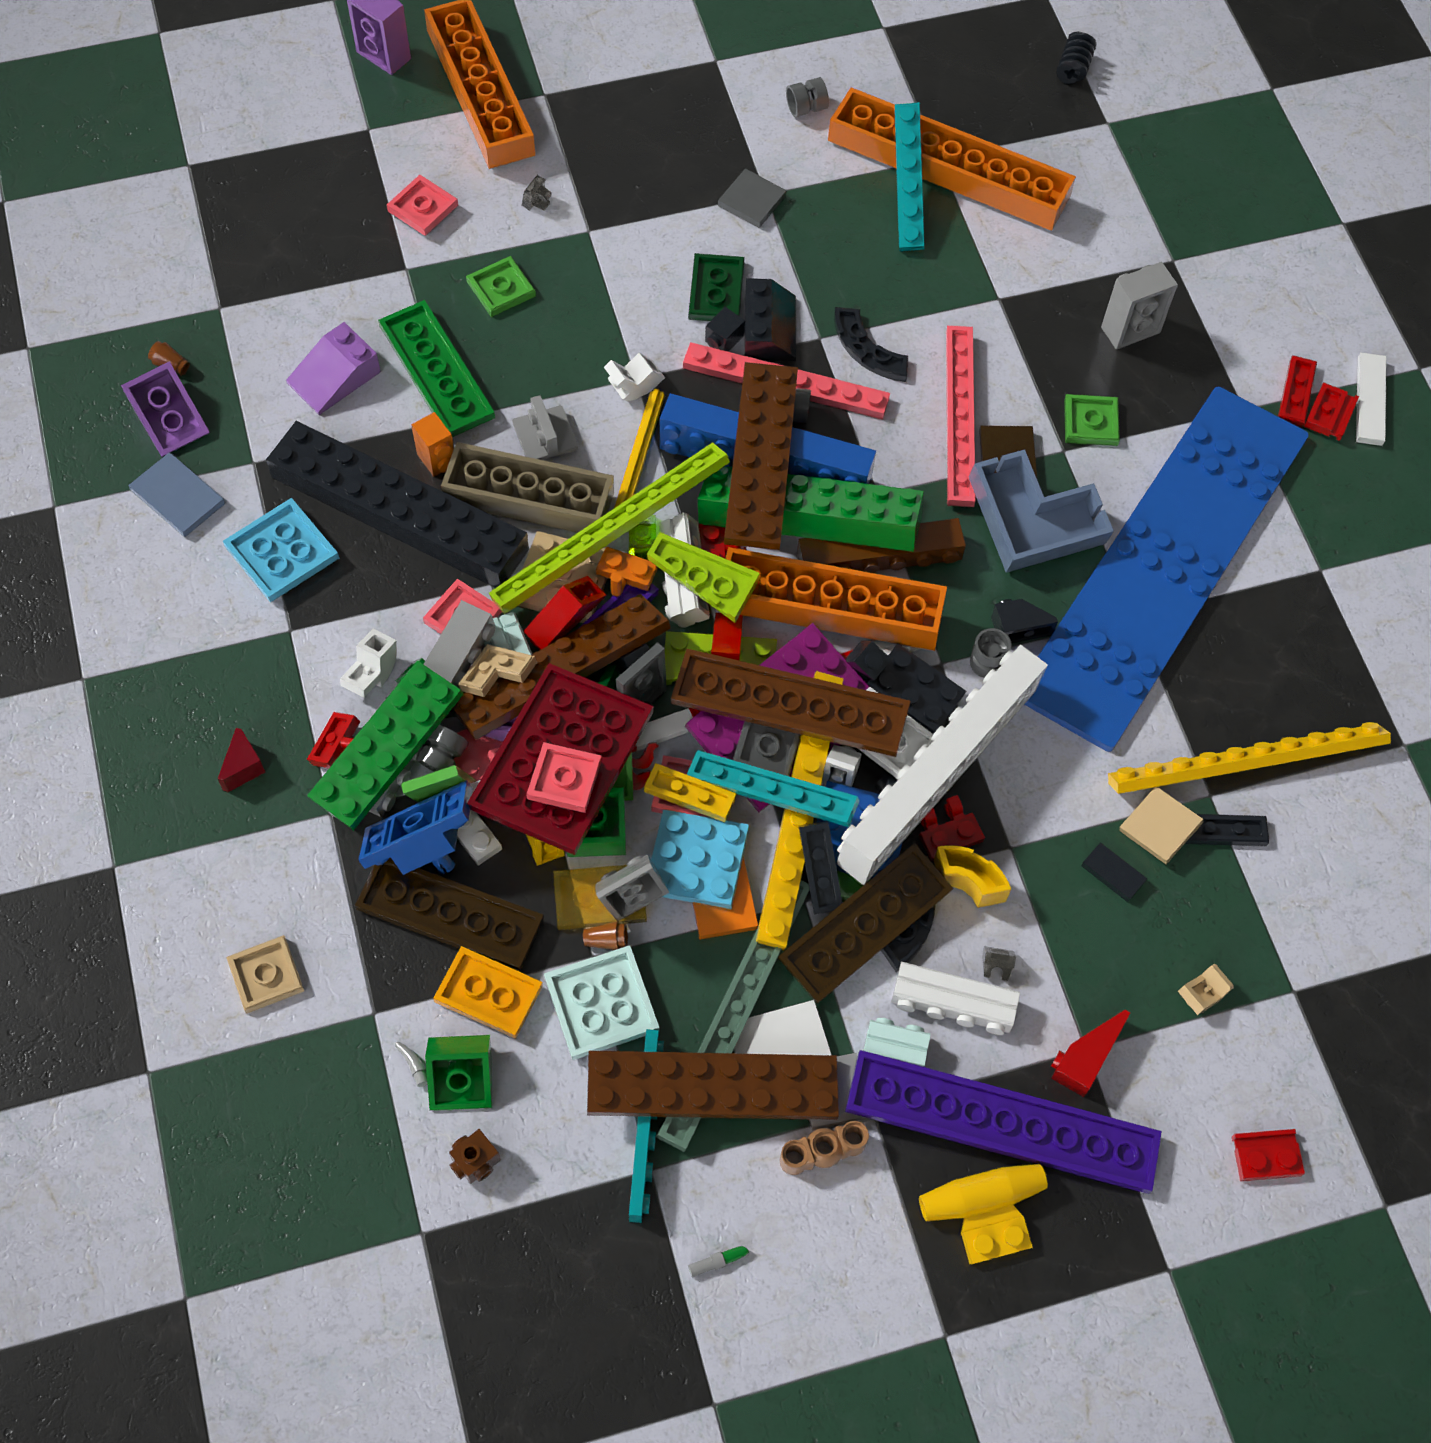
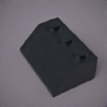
M746 278L744 356L759 360L796 361V295L773 279Z

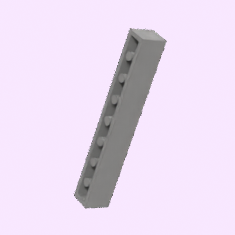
M461 600L424 665L459 688L458 683L482 652L481 648L485 641H489L495 632V623L492 615ZM426 742L369 812L382 818L386 811L388 812L392 809L396 801L395 795L403 782L409 780L410 769Z

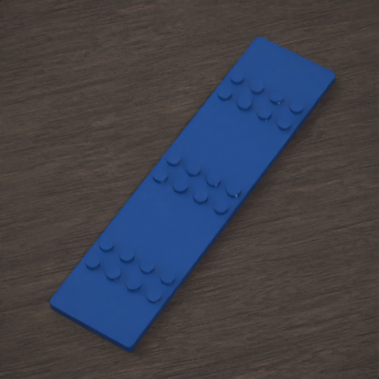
M1215 387L1038 655V658L1048 664L1035 693L1024 705L1107 752L1113 751L1305 444L1308 432L1221 387Z

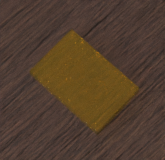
M627 865L553 871L558 930L595 927L615 922L616 919L598 899L595 884L600 882L605 874L611 871L618 872ZM646 906L623 918L619 923L647 922Z

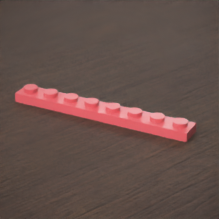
M947 325V506L974 507L975 493L968 478L975 464L973 327Z
M690 342L683 361V369L743 383L745 362L770 365L779 364ZM798 370L796 388L810 389V401L883 420L890 398L889 392Z

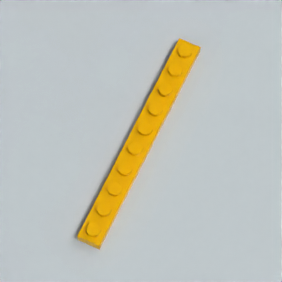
M818 671L815 672L813 677L841 685L844 679ZM801 735L792 777L821 786L830 741ZM784 809L756 942L774 948L778 947L782 950L787 946L805 862L798 826L812 824L814 819L812 816Z
M1374 722L1364 723L1361 727L1356 728L1340 727L1335 729L1334 732H1313L1308 734L1307 737H1286L1281 739L1280 742H1259L1254 744L1253 747L1247 748L1231 747L1226 752H1204L1198 757H1177L1171 762L1166 763L1150 762L1145 764L1144 767L1139 768L1122 767L1117 772L1108 773V784L1118 794L1391 744V733Z

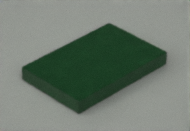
M694 253L688 320L711 321L724 307L740 316L745 257Z

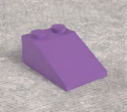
M343 322L318 341L286 379V382L320 415L378 375L381 370L377 353Z
M170 361L121 385L123 392L161 457L210 433Z

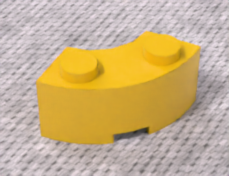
M961 846L937 847L934 857L935 867L952 887L961 889L972 897L977 908L1007 901L1011 887L1004 873L992 860L988 861L982 856L973 853L974 850Z

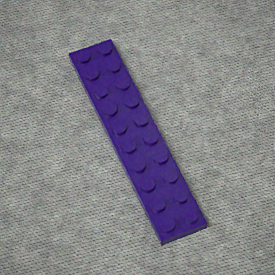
M863 1050L858 1052L845 1108L847 1113L1147 1194L1153 1191L1162 1133L1160 1130Z

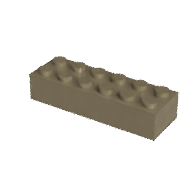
M456 442L441 484V490L489 514L578 533L609 512L614 495V475Z

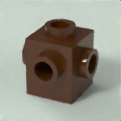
M480 1129L476 1130L469 1137L467 1135L460 1137L454 1142L451 1147L452 1150L449 1152L453 1161L449 1164L450 1168L460 1180L465 1177L470 1184L475 1180L480 1182L487 1178L494 1170L492 1167L501 1160L499 1152Z

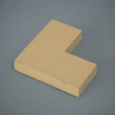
M487 644L458 683V686L463 692L485 697L499 677L523 683L537 664L535 656Z

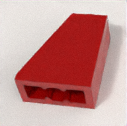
M589 576L565 584L524 632L529 637L530 642L542 650L558 639L565 637L606 597V594Z

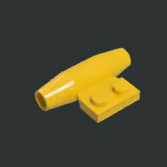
M1041 1164L1001 1167L946 1183L919 1196V1204L925 1221L964 1218L961 1235L969 1264H975L1033 1248L1024 1216L1016 1209L1014 1204L1046 1190L1048 1183Z

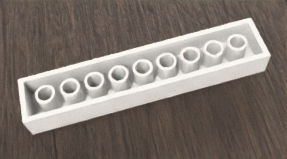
M1021 644L1014 652L1009 650L999 663L1001 667L997 671L992 669L986 675L982 682L984 683L983 687L980 690L974 688L969 694L964 708L957 707L949 717L950 723L946 728L940 726L931 738L933 742L928 747L923 745L914 756L916 761L910 767L906 764L896 776L898 781L893 786L888 784L878 796L880 801L875 806L870 804L860 816L862 821L856 827L851 825L845 831L841 838L843 842L837 849L840 854L836 864L862 885H865L1035 693L1048 664Z

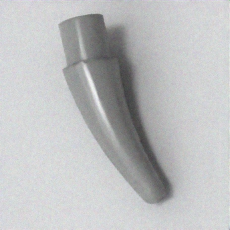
M396 1042L395 1047L406 1059L417 1087L426 1086L427 1074L422 1061L404 1044Z

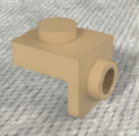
M1213 964L1202 975L1185 984L1178 992L1194 1012L1199 1015L1218 1003L1234 986L1219 967Z

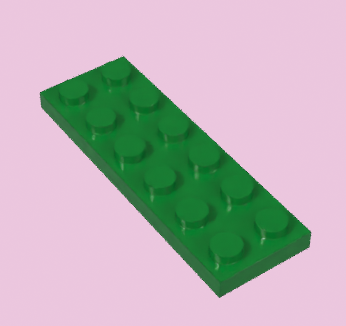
M425 300L378 320L379 327L430 411L437 414L452 434V437L495 419L494 410Z
M417 661L307 796L354 831L464 695L461 689Z

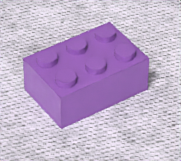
M347 0L356 52L390 75H393L411 59L403 4L399 0Z

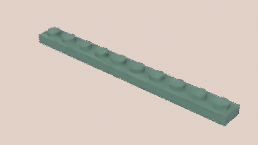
M800 880L791 927L809 891V884ZM758 928L697 1053H732L781 950L778 947L774 948L756 942ZM666 1117L656 1138L684 1152L701 1117Z

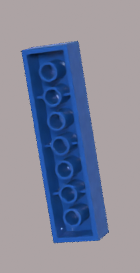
M670 393L660 417V449L670 454L692 457L713 442L727 454L730 463L725 466L733 467L739 412ZM792 427L787 474L870 484L876 450Z

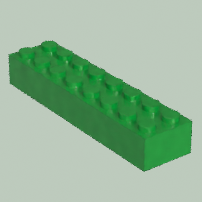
M724 466L704 479L698 496L699 524L726 527L733 467ZM787 474L781 535L914 552L922 519L924 491Z

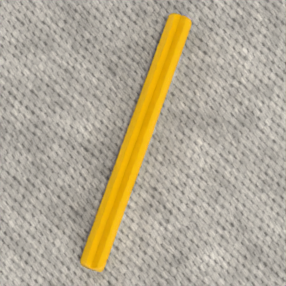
M654 389L649 394L614 508L636 493L665 398L664 392L659 389Z

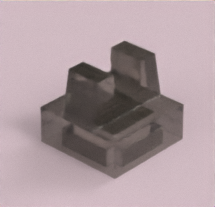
M537 174L524 190L521 206L529 211L533 206L543 211L546 210L550 205L548 199L552 195V192L545 188L546 179Z
M984 946L982 955L984 977L990 978L992 969L999 967L1002 969L1001 979L1008 981L1011 971L1015 966L1016 955L1014 951Z

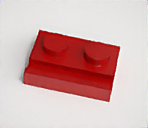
M1323 382L1304 427L1328 437L1333 435L1337 437L1336 440L1340 441L1359 396H1350L1347 391Z
M1296 1129L1234 1134L1231 1138L1235 1145L1234 1152L1240 1181L1303 1176L1305 1171L1299 1143H1297L1295 1137Z

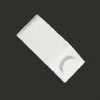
M834 745L826 759L822 786L825 787L826 782L831 781L852 787L862 754L849 746L840 747Z

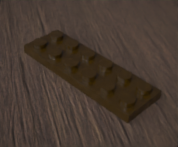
M914 843L778 956V959L814 1002L818 1004L953 891L954 888Z
M389 858L381 865H374L355 904V908L358 911L456 948L465 947L520 972L544 921L543 914L420 868L403 875L392 858Z

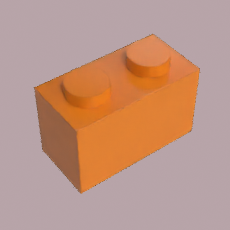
M433 412L411 424L417 455L433 477L440 473L446 472L454 446L452 434L437 414Z

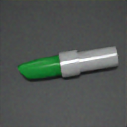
M738 1246L724 1252L719 1251L711 1254L708 1258L688 1265L692 1277H695L713 1269L723 1268L726 1264L746 1256L749 1250L744 1246Z

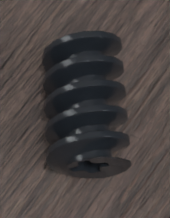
M1079 31L1069 34L1056 71L1057 77L1061 82L1074 84L1086 77L1097 46L1093 36Z

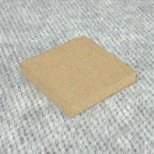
M1154 787L1120 826V832L1167 865L1201 826L1203 819L1160 788Z
M284 935L226 957L246 1014L304 992Z

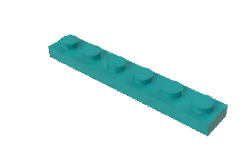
M920 103L895 104L899 251L925 250Z
M697 750L687 772L689 776L732 791L738 795L846 827L850 826L859 804L858 796Z
M646 1029L644 1052H663L664 1041L658 1040L659 1030ZM638 1116L629 1222L642 1223V1214H649L650 1194H644L645 1182H652L653 1163L647 1162L648 1150L654 1151L656 1132L650 1131L651 1119L657 1120V1117Z

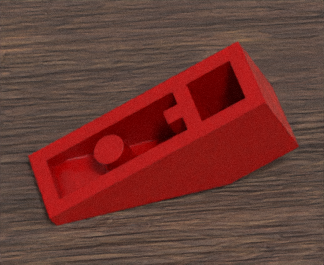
M1127 1010L1120 1012L1070 1044L1065 1053L1059 1050L1051 1067L1056 1069L1051 1079L1084 1097L1093 1084L1130 1012Z

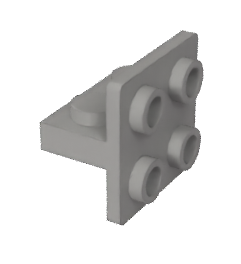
M541 395L530 398L531 409L528 410V415L512 420L525 457L544 460L578 449V444L563 406L560 405L546 409Z

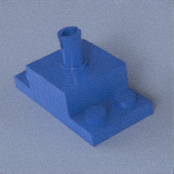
M466 780L366 827L359 855V862L364 869L373 865H381L391 857L403 875L430 862L433 863L440 875L445 874L443 868L446 869L447 873L454 868L455 862L448 854L455 851L458 828L469 821L470 807L467 805V802L473 793L471 785Z

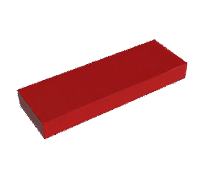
M1292 355L1288 365L1278 417L1302 428L1306 420L1317 361Z
M715 613L711 654L740 660L743 615H740L736 623H734L722 613Z

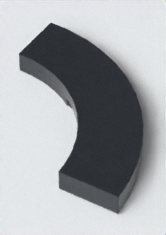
M835 307V329L841 344L848 354L861 366L877 375L906 382L908 355L894 353L880 345L876 346L867 336L868 333L861 321L860 309Z
M935 906L881 950L895 972L899 971L901 962L909 963L921 950L932 927Z

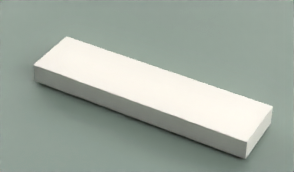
M1360 352L1357 365V396L1359 398L1357 401L1356 442L1382 446L1385 442L1386 356Z

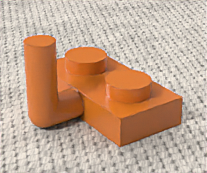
M606 546L596 567V574L611 579V593L613 596L618 597L622 594L626 584L648 591L658 567L649 560Z

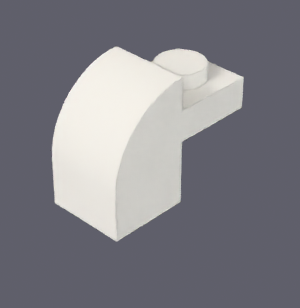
M638 353L625 367L612 360L604 367L610 375L608 380L621 398L626 401H632L648 394L665 378L653 360L641 353Z
M374 628L356 645L357 661L340 678V685L363 698L376 685L379 687L384 685L392 672L397 656V640Z

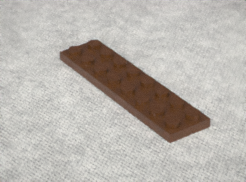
M745 362L724 544L780 550L798 367Z
M639 594L565 637L558 639L542 650L533 653L532 656H535L537 664L523 683L499 677L485 697L467 692L463 693L464 695L451 711L477 740L519 715L549 663L585 678L671 629L669 620L642 594Z
M686 649L672 693L671 704L896 757L910 707V700Z
M589 1051L587 1116L837 1120L839 1117L837 1055Z

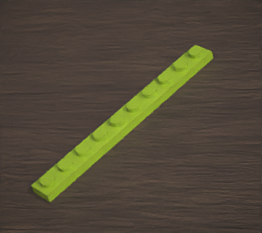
M712 442L490 591L488 594L492 601L504 614L516 608L541 589L562 577L587 558L730 463L727 454Z

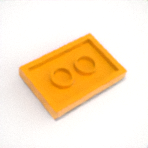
M461 946L433 1000L441 1006L516 1039L543 987V982Z

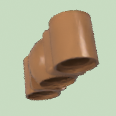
M850 1121L844 1126H836L834 1131L828 1128H821L811 1132L807 1138L805 1136L800 1140H790L782 1147L779 1160L780 1166L784 1172L790 1175H798L804 1170H812L814 1166L830 1168L837 1164L841 1158L843 1160L848 1156H857L864 1151L869 1138L868 1129L861 1122ZM848 1133H856L860 1136L862 1142L857 1145L850 1144L845 1136ZM820 1142H826L831 1146L832 1152L821 1154L816 1149V1145ZM798 1152L803 1158L802 1162L798 1164L790 1163L786 1158L787 1153Z

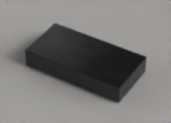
M1101 842L1081 865L1127 902L1131 900L1147 880L1144 875Z

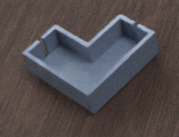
M1025 450L1003 455L1000 461L996 457L975 463L968 477L1006 573L1104 545L1114 532L1106 511L1102 510L1099 512L1103 503L1094 483L1044 497Z

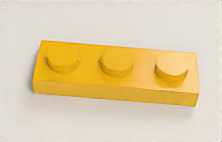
M655 763L644 786L645 793L724 823L736 799V793L657 763Z

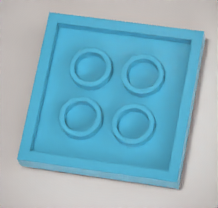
M292 498L223 540L225 548L270 603L339 559L337 551Z
M663 810L651 858L669 891L668 894L662 897L732 909L749 833V824L727 820L724 823L714 818Z

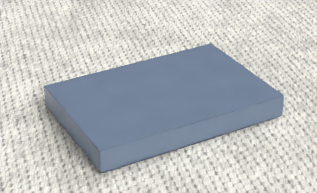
M170 452L128 485L137 497L184 538L225 504L224 499Z

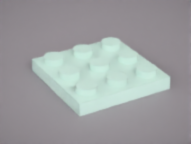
M630 945L544 973V978L572 1060L587 1056L589 1051H602L646 1036V1029L659 1030L657 1019Z

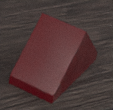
M236 728L218 776L221 788L226 792H230L265 773L259 757L240 728Z

